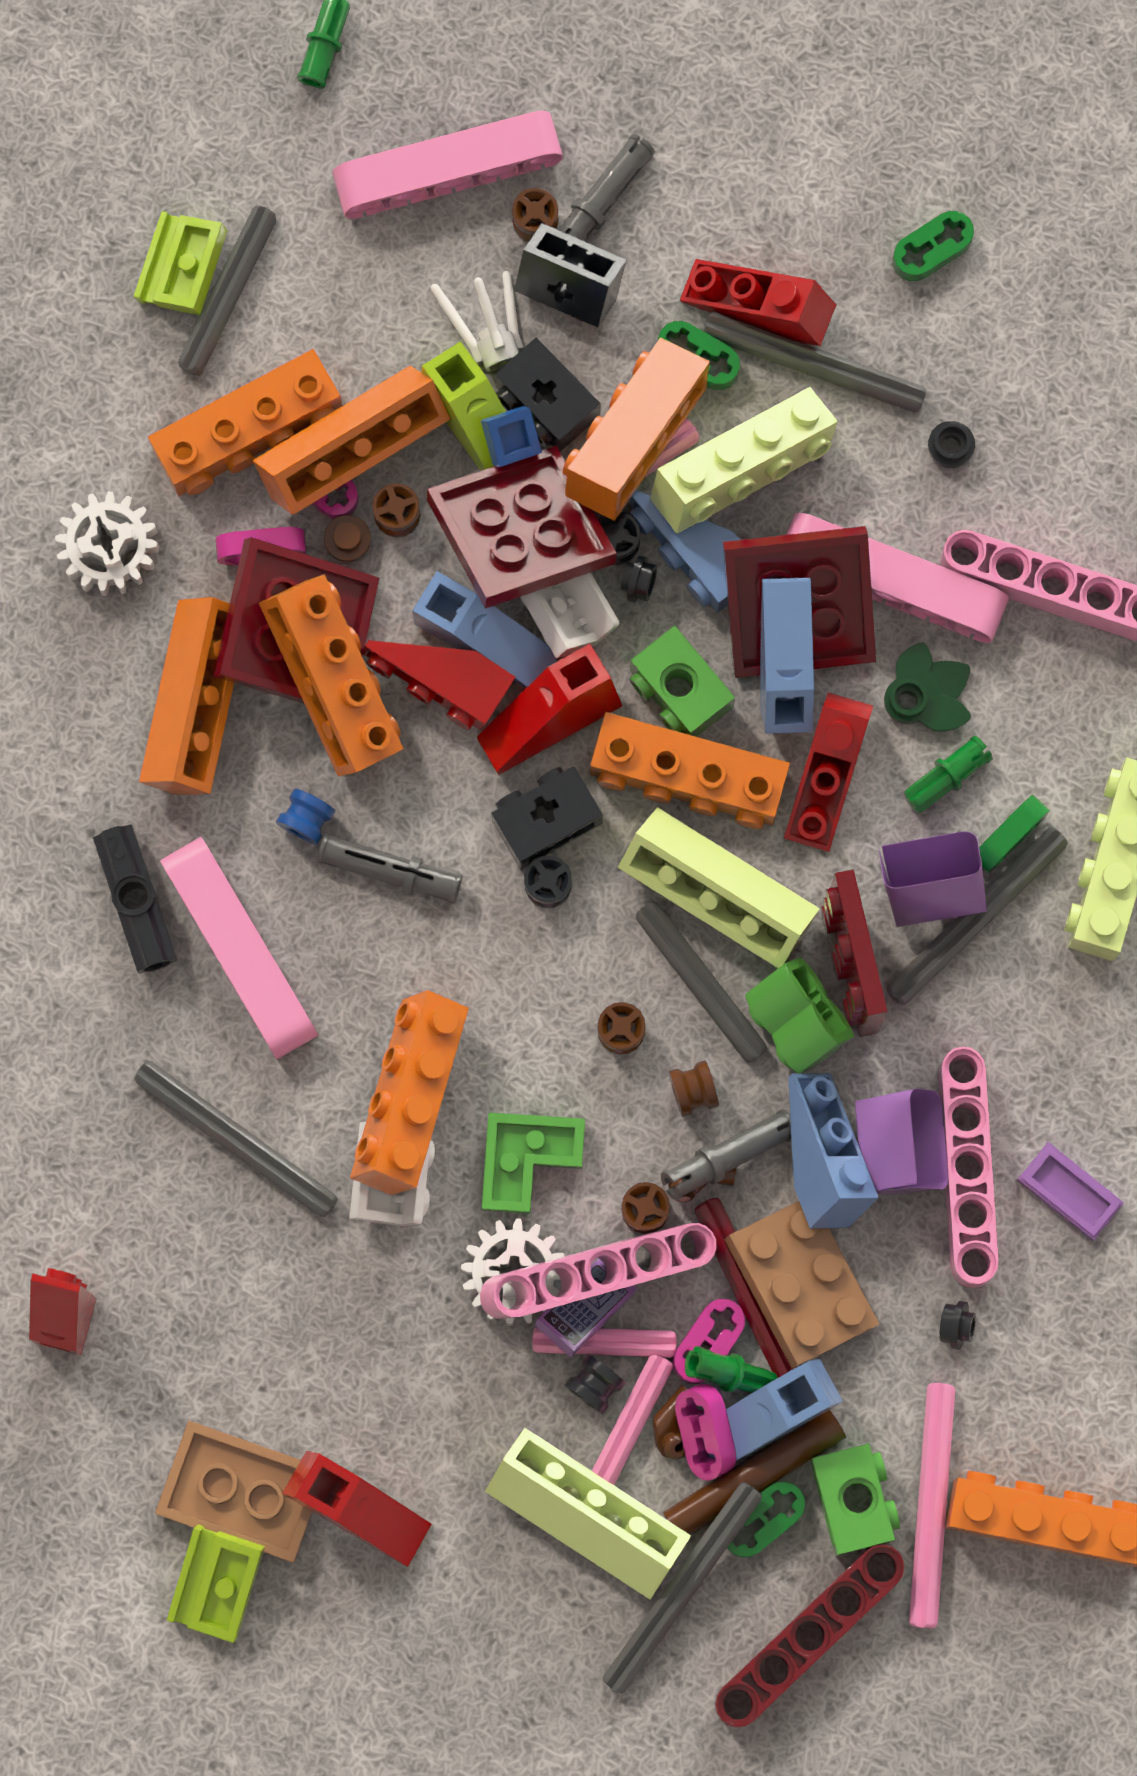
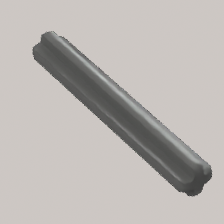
M260 205L253 207L178 359L179 367L184 371L197 376L202 374L276 223V214L270 209Z
M652 901L642 907L636 913V920L745 1062L750 1063L758 1059L767 1050V1045L659 904Z

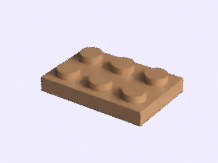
M800 1201L742 1228L724 1239L792 1369L879 1325L829 1228L810 1229Z
M188 1420L155 1514L193 1528L199 1524L205 1526V1529L214 1532L221 1531L265 1546L264 1553L295 1563L313 1512L282 1494L300 1463V1459Z

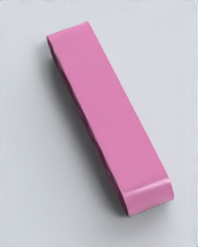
M536 111L354 159L338 165L333 169L332 175L344 216L348 219H357L363 217L362 212H366L368 216L408 205L407 200H411V204L451 194L452 188H455L456 192L492 183L497 181V176H500V179L503 180L542 169V164L545 165V168L552 167L562 161L563 154L550 112Z
M795 513L786 535L842 529L843 527L809 514ZM868 538L872 600L881 603L885 599V605L923 620L928 616L930 617L929 622L966 637L974 634L973 639L983 643H991L1009 601V596L1006 593L973 578Z
M957 531L947 539L941 555L940 564L942 567L993 586L1006 593L1010 600L1137 641V621L1132 615V610L1137 608V585L974 531ZM958 548H966L973 553L976 561L970 565H960L953 560L951 552ZM1002 563H1011L1018 568L1020 577L1015 580H1005L997 573L996 567ZM1049 577L1056 578L1063 583L1065 592L1060 595H1051L1043 589L1041 581ZM1093 592L1102 593L1109 599L1110 607L1105 610H1096L1089 605L1086 596Z
M199 837L161 859L160 862L167 875L172 880L174 887L194 921H196L197 926L220 962L264 1040L269 1045L276 1060L319 1036L203 838Z
M959 1047L946 1055L939 1067L938 1073L948 1167V1184L945 1190L950 1268L953 1277L959 1284L968 1288H977L986 1284L994 1276L998 1268L986 1067L983 1058L977 1051L968 1047ZM957 1060L966 1061L973 1068L974 1079L968 1083L955 1081L950 1075L949 1064ZM959 1108H967L973 1111L977 1118V1127L971 1131H961L953 1123V1111ZM961 1156H971L976 1159L981 1169L979 1177L968 1180L959 1176L955 1168L956 1159ZM974 1204L981 1209L984 1220L980 1227L968 1228L961 1223L958 1212L962 1205ZM976 1252L982 1255L987 1264L986 1273L980 1277H972L966 1274L961 1264L964 1254Z
M700 1223L673 1226L496 1275L488 1279L482 1286L480 1303L484 1311L491 1317L497 1319L522 1317L701 1267L709 1263L714 1257L717 1248L716 1238L707 1226ZM685 1234L691 1236L695 1243V1252L691 1258H687L681 1250V1240ZM640 1246L645 1247L651 1255L650 1267L646 1271H643L636 1262V1253ZM596 1258L600 1259L606 1267V1277L601 1284L597 1283L591 1275V1265ZM551 1270L556 1272L561 1279L562 1287L557 1296H552L545 1285L546 1276ZM505 1283L510 1284L516 1292V1301L511 1309H507L500 1301L499 1293Z

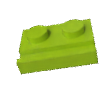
M161 211L133 297L139 303L145 305L150 303L160 308L200 315L228 229L221 222L180 215V217L172 216L168 212Z
M197 1524L191 1535L166 1621L172 1623L176 1621L188 1625L187 1628L234 1643L240 1632L265 1546L221 1531L214 1532L205 1529V1526Z

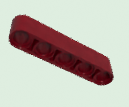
M883 1544L873 1546L863 1552L719 1690L714 1702L715 1711L719 1719L729 1726L743 1727L752 1723L898 1584L903 1577L905 1568L900 1553L893 1547ZM874 1554H884L893 1562V1575L886 1582L876 1581L868 1573V1561ZM839 1588H849L858 1597V1607L850 1616L839 1615L832 1607V1595ZM807 1621L817 1624L823 1634L822 1643L818 1648L811 1651L801 1648L795 1637L796 1629L800 1624ZM771 1655L780 1657L787 1667L786 1677L777 1685L767 1684L763 1681L759 1672L763 1659ZM732 1690L744 1691L751 1700V1709L747 1716L742 1719H732L724 1711V1698Z

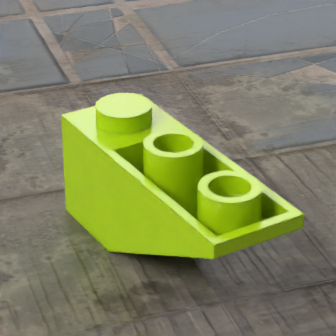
M460 341L422 365L421 373L434 381L450 416V420L446 424L479 470L482 471L494 466L481 420L506 411L488 378Z

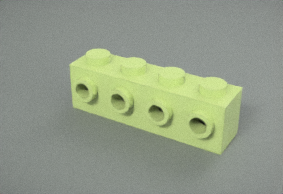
M811 387L658 468L650 500L678 534L696 523L705 521L727 506L745 499L751 493L773 481L782 479L788 473L806 463L822 457L832 446L831 441L838 421Z
M1127 757L1119 770L1112 768L1103 795L1111 798L1106 815L1098 813L1090 841L1098 843L1093 860L1085 858L1077 886L1085 888L1081 904L1072 903L1064 931L1072 933L1068 948L1114 961L1121 952L1137 896V760Z
M658 807L636 832L618 866L619 869L777 968L786 963L820 909Z
M524 1428L502 1460L485 1490L487 1494L650 1600L691 1537L688 1533L526 1428Z

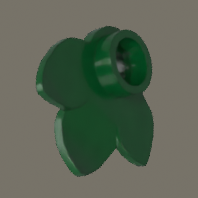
M924 642L909 647L896 662V680L888 686L885 692L884 707L886 712L893 720L899 723L914 724L920 722L935 732L951 731L964 726L971 719V714L956 699L966 686L970 674V666L956 661L933 662L929 648ZM903 694H911L916 699V705L911 709L903 708L899 703V697Z

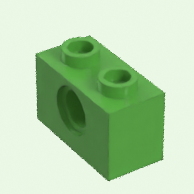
M675 625L630 660V671L633 674L629 678L631 685L645 701L651 697L663 710L659 717L667 729L697 737L734 708V695ZM673 678H683L690 683L692 690L685 696L676 697L666 690L665 685Z
M868 1443L810 1460L835 1556L895 1540L893 1530L900 1529V1522L894 1501H885L880 1482L887 1481V1474L880 1452L872 1454ZM860 1485L868 1491L870 1504L866 1511L855 1513L845 1506L843 1495L847 1487Z

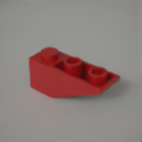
M695 259L679 300L710 313L717 312L792 340L820 347L837 305L813 279Z
M368 640L361 654L368 658L366 664L373 671L388 679L394 674L408 683L406 690L413 697L425 704H430L434 700L448 709L446 714L448 719L466 730H470L472 726L479 730L484 727L516 678L499 665L473 650Z
M588 644L548 666L476 738L495 771L500 775L603 718L605 712L612 713L623 705L610 675L591 644Z
M827 693L784 839L827 852L830 851L873 705L833 693Z
M52 1268L47 1269L46 1276L32 1273L30 1280L29 1340L43 1346L82 1355L97 1300L96 1297L87 1291L88 1285L82 1283V1280L76 1278L74 1274Z
M305 1452L282 1493L406 1567L411 1563L432 1525L361 1477L316 1452Z

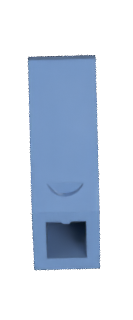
M636 490L630 498V507L633 510L628 514L634 517L639 524L640 532L644 535L651 532L662 545L658 548V552L665 563L673 571L681 568L691 580L687 587L696 601L702 607L710 604L719 613L728 606L723 542L740 539L733 531L707 520L696 523L677 534L652 503L650 496Z
M436 571L412 610L414 625L456 649L479 652L514 675L516 678L513 682L525 689L548 666L558 660L544 641L495 606L485 609L475 592Z
M810 578L762 579L760 712L765 734L813 732L814 672Z
M831 1073L791 1074L788 1077L794 1188L810 1229L849 1228L879 1198Z
M820 1358L807 1361L726 1409L736 1450V1462L843 1402ZM707 1453L709 1458H715L714 1454Z

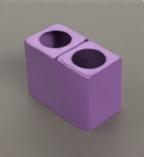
M962 831L883 845L882 850L887 873L879 850L883 881L896 927L987 912L978 839L973 833Z
M911 1089L855 1101L859 1148L877 1194L895 1195L946 1188L948 1184V1167L941 1098L936 1091Z

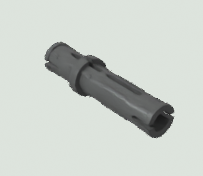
M632 134L583 199L577 198L571 205L572 213L558 230L585 241L594 229H601L606 222L604 220L606 213L646 162L655 154L652 145L644 138L638 144L640 136Z
M327 833L323 837L317 856L318 863H325L362 876L402 887V892L410 895L416 891L449 901L452 904L455 903L463 879L462 874L451 873L423 864L422 858L413 856L411 860L371 847L336 838Z
M781 1109L771 1117L721 1142L713 1148L704 1146L695 1152L694 1158L662 1172L661 1181L663 1186L671 1182L673 1183L680 1178L682 1179L681 1183L666 1190L667 1194L673 1200H679L684 1195L707 1182L714 1185L725 1178L726 1172L791 1139V1126L779 1131L777 1130V1127L790 1121V1114L786 1110Z

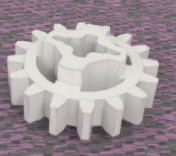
M108 491L105 502L98 503L97 498L92 493L88 495V507L83 509L77 503L71 505L76 515L73 520L65 517L60 519L61 526L67 531V534L56 535L55 541L57 546L66 550L57 554L60 565L71 564L66 570V574L71 581L82 576L81 587L84 591L88 592L95 583L98 584L102 596H107L111 585H116L120 593L124 594L126 593L125 582L129 579L138 585L143 583L139 573L141 568L146 570L154 569L153 560L147 555L158 553L159 545L157 541L148 538L153 537L158 532L154 523L143 524L149 516L144 506L133 512L134 503L132 497L126 496L121 504H118L113 492ZM107 516L120 517L128 522L118 524L108 519ZM91 521L85 536L78 538L82 529ZM101 528H105L107 536H110L113 549L111 550L114 556L112 560L109 558L107 551H104L101 538L103 536ZM137 549L132 560L124 566L123 562L129 551ZM97 563L107 568V572L95 571L86 565Z
M521 1219L515 1220L513 1230H506L501 1220L496 1221V1234L490 1236L484 1230H480L478 1234L483 1243L480 1248L473 1245H468L466 1251L474 1258L473 1263L461 1264V1271L473 1276V1279L463 1284L464 1291H477L478 1293L472 1302V1306L475 1309L482 1307L480 1303V1292L483 1286L482 1279L488 1280L499 1275L501 1268H509L511 1260H518L521 1268L539 1264L533 1263L525 1254V1242L535 1247L541 1253L545 1262L565 1257L564 1253L551 1254L550 1249L556 1242L554 1236L547 1237L542 1241L538 1238L541 1229L540 1225L535 1224L529 1232L523 1231ZM508 1241L507 1250L496 1260H484L492 1248ZM551 1270L546 1276L545 1285L552 1296H557L560 1291L554 1287V1282H561V1279L556 1272ZM505 1283L501 1287L503 1290V1301L501 1303L507 1309H511L516 1301V1292L510 1284ZM487 1314V1319L491 1321L495 1319ZM532 1314L523 1316L527 1324L532 1323ZM507 1318V1326H512L515 1318Z

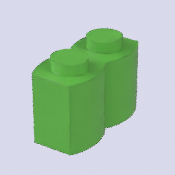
M802 958L784 963L745 994L752 1019L758 1026L772 1034L778 1058L785 1066L793 1069L797 1074L815 1068L854 1038L848 1021L839 1008L827 997L821 981Z

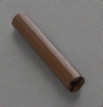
M828 1410L789 1432L732 1468L730 1472L719 1476L662 1513L666 1520L692 1535L715 1520L740 1483H748L761 1492L812 1458L845 1439L846 1434L831 1410Z

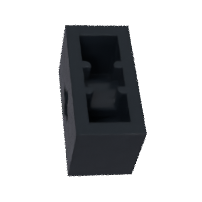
M542 223L523 249L514 291L598 328L617 300L627 260Z
M537 337L495 374V384L498 389L496 394L503 407L507 411L522 406L530 407L539 443L545 448L551 444L553 447L557 446L561 452L586 430L597 416L601 415V403ZM539 392L546 397L552 393L553 403L550 405L547 401L542 400L537 404L536 394Z
M575 766L566 771H563L561 767L552 769L536 781L539 785L538 787L522 795L520 790L514 791L495 804L497 810L491 813L492 823L520 870L527 867L534 859L547 856L603 824V814ZM541 805L547 811L556 808L553 811V821L547 823L543 818L534 821L537 817L536 808Z

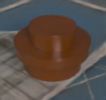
M339 516L333 519L325 529V548L338 561H357L370 548V530L367 524L356 516Z

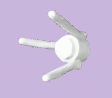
M505 271L502 274L508 331L504 324L497 323L483 280L479 277L474 280L478 299L488 327L478 333L479 342L476 341L437 284L431 285V292L470 349L473 359L478 365L484 363L486 371L490 372L501 369L524 348L518 330L512 275L509 271Z

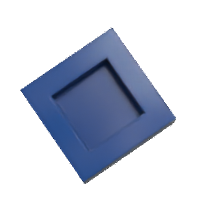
M522 406L481 420L493 466L501 467L542 453L530 407Z

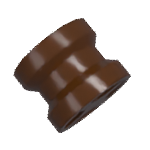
M531 188L524 190L516 197L512 207V223L514 231L519 238L529 242L541 224H529L531 221H540L557 229L559 211L557 201L552 194L544 189Z
M393 483L382 487L377 492L372 506L375 523L379 530L387 536L395 538L405 537L412 533L419 525L421 517L419 500L414 490L407 485Z
M626 1002L613 1003L606 1007L600 1014L597 1028L598 1038L602 1046L609 1052L618 1055L629 1054L637 1050L643 1042L646 1030L645 1018L641 1011L634 1005Z
M706 1060L697 1062L691 1070L682 1071L677 1068L668 1071L676 1103L682 1117L691 1115L693 1110L698 1107L705 1106L709 1109L719 1107L717 1092Z
M649 1182L638 1183L629 1188L623 1197L621 1205L622 1217L626 1225L634 1232L648 1234L661 1229L668 1220L670 1211L669 1198L665 1191L658 1185Z

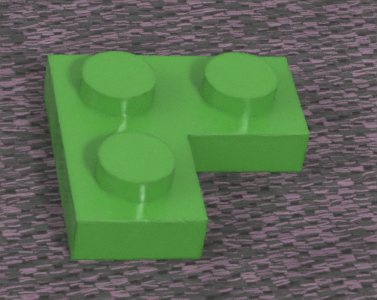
M488 1112L482 1211L530 1214L534 1166L582 1169L585 1119Z

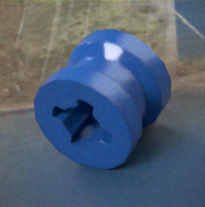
M295 788L289 796L291 805L287 812L280 813L276 824L290 834L310 844L318 845L322 838L320 829L324 822L332 819L336 811L321 799Z

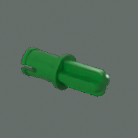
M323 1L314 31L309 32L306 37L309 45L301 70L297 75L298 81L302 84L318 89L325 88L335 53L340 52L342 49V44L339 40L350 10L348 1Z
M977 736L971 737L967 743L945 760L941 758L935 760V767L904 791L907 803L917 813H921L952 789L959 791L962 788L961 782L983 765L993 760L991 752L987 750L984 753L982 750L987 747L984 742Z
M699 1346L693 1347L694 1351L690 1350L685 1360V1373L688 1377L715 1383L724 1392L729 1393L736 1389L753 1393L778 1378V1375L774 1372L746 1364L744 1359L738 1354L721 1355Z

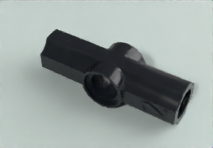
M133 825L116 826L94 836L93 841L111 892L112 903L117 910L137 973L153 972L178 961ZM139 888L147 892L148 897L142 907L131 910L123 906V899L128 891Z

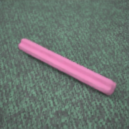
M931 1383L927 1386L909 1613V1623L911 1626L929 1629L936 1628L938 1624L955 1402L954 1386L945 1383Z

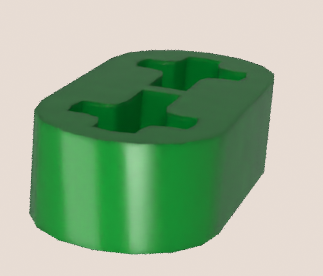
M947 211L901 239L893 253L895 272L907 281H919L964 254L969 249L974 235V226L971 219L959 211ZM945 225H949L952 229H957L958 227L963 229L959 243H956L952 238L939 245L936 241L943 237ZM927 247L930 249L922 257V267L918 268L914 263L906 266L903 263L906 258V250L910 249L911 252L916 254Z
M673 321L662 328L658 340L661 337L669 341V337L677 339L683 334L687 336V346L696 352L695 355L704 356L712 362H718L721 357L727 359L729 374L720 372L717 377H714L710 374L711 365H709L708 388L724 390L731 387L737 381L740 371V359L730 346L684 321Z
M1033 794L979 847L982 869L987 874H990L1049 814L1050 810Z
M776 1482L766 1488L761 1493V1501L743 1525L747 1527L758 1518L764 1524L753 1536L757 1544L750 1549L746 1544L736 1547L731 1542L727 1550L741 1558L752 1557L796 1523L803 1515L805 1509V1498L797 1486L789 1482ZM776 1491L782 1496L787 1495L789 1492L793 1494L796 1500L792 1503L791 1507L795 1513L787 1517L782 1512L771 1521H768L764 1513L774 1504L771 1495Z

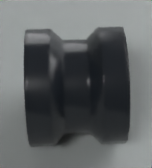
M620 512L615 521L604 515L600 517L598 521L617 553L614 565L626 564L634 559L639 551L641 535L639 524L634 517L626 512ZM623 542L628 543L627 545L623 544L621 546H617L618 544H621Z
M541 856L534 859L528 865L524 874L525 892L528 899L539 907L555 908L562 905L568 899L572 890V876L568 865L562 859L555 856ZM542 888H544V889H550L551 891H546V890H541V891H539V890L542 889Z
M587 1354L582 1361L583 1369L575 1377H570L564 1386L591 1408L603 1415L608 1408L609 1397L613 1392H620L626 1382L599 1360Z

